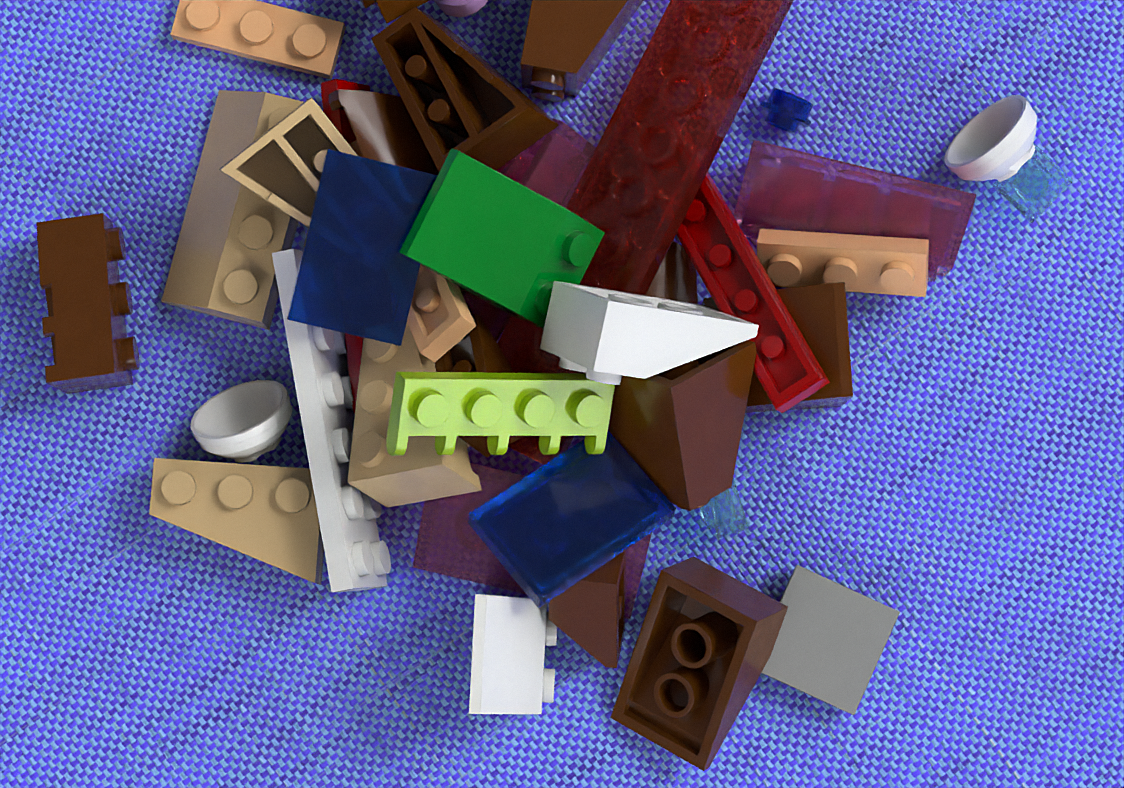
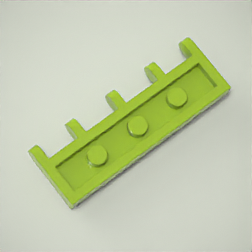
M396 372L386 439L387 452L391 456L404 455L407 449L408 436H435L436 453L438 455H452L455 450L457 436H488L487 447L491 455H504L508 449L510 436H540L539 449L543 455H555L559 451L561 436H585L584 445L588 454H602L606 445L615 385L590 380L585 377L586 374Z

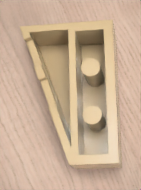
M313 98L303 102L219 169L373 270L378 269L401 250L413 226Z
M154 458L149 515L321 585L324 547L309 468Z

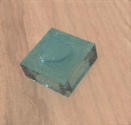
M1033 143L1035 146L1033 156L1020 167L1015 175L1002 182L996 180L992 184L1031 223L1074 181L1035 143Z
M733 477L731 488L713 497L705 506L700 508L706 527L708 529L715 528L718 539L749 529Z

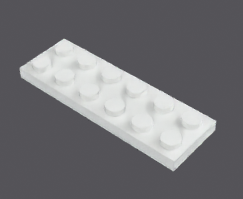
M294 248L272 253L331 592L362 591L388 586L386 574L390 573L391 559L386 543L379 539L376 518H379L381 515V504L347 483L355 414H353L352 410L353 396L346 354L344 320H340L337 299L341 298L339 273L335 266L330 265L329 259Z

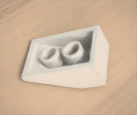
M554 281L540 349L559 356V366L562 368L586 373L585 377L590 380L620 385L622 376L645 379L757 336L759 325L699 304Z
M475 594L469 714H542V702L554 703L555 669L544 668L545 646H556L557 626L549 620L547 600Z

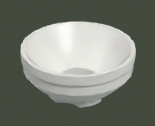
M1012 95L982 110L960 130L950 143L944 158L946 166L959 178L968 181L997 179L999 182H1002L1015 175L1020 167L1031 159L1035 152L1033 143L1036 135L1037 115L1030 103L1021 95Z
M255 380L245 382L218 393L201 405L191 419L190 428L201 448L208 453L235 459V462L238 463L254 461L260 455L274 450L280 443V436L285 431L292 415L290 397L285 387L277 381Z

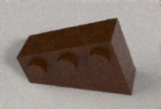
M415 6L371 38L439 172L451 148L470 156L494 170H498L559 126L557 122L448 27Z
M104 213L36 222L40 286L42 289H45L48 317L42 318L43 335L45 338L51 337L54 365L45 366L46 383L67 394L133 385L131 370L139 369L140 360L136 339L134 336L127 337L124 315H132L133 305L129 284L127 281L120 282L118 261L126 259L125 241L121 227L113 228V222Z

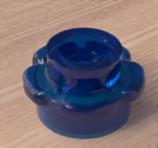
M773 88L767 102H760V107L768 112L765 122L778 129L795 134L798 126L808 127L811 124L808 117L813 104L799 96Z

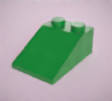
M451 148L399 253L505 313L544 330L554 281L579 285L605 232L570 210L470 156Z

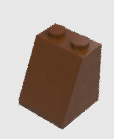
M532 0L520 63L522 88L532 89L531 95L533 97L547 101H563L564 95L576 97L644 0Z
M845 282L776 289L830 383L789 410L843 406L853 397ZM712 297L703 299L701 305L719 311ZM753 371L745 413L777 411Z
M743 341L645 379L622 376L620 385H615L607 432L613 480L689 511L705 506L710 499L731 488L756 358L755 342Z

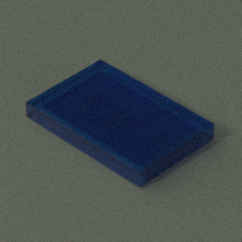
M326 149L286 319L401 346L420 264L399 252L437 175Z
M609 430L602 454H588L585 450V439H583L469 513L468 524L538 608L674 517L676 508Z

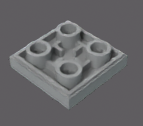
M795 565L779 601L788 606L771 656L761 673L854 715L900 612L806 568Z

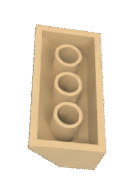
M219 90L162 296V303L267 330L270 329L279 296L272 253L292 248L299 221L219 169L300 106L303 101L267 92Z

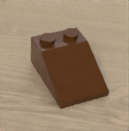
M691 557L662 569L610 718L703 771L708 769L771 656L788 606L696 557Z

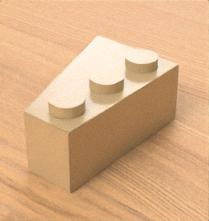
M406 319L366 327L364 330L347 483L386 508L482 491L479 476L471 468L467 451L470 445L458 436L452 455H438L436 453L435 436H408L407 449L404 455L391 456L388 454L386 439L396 372H436L433 361L419 352Z

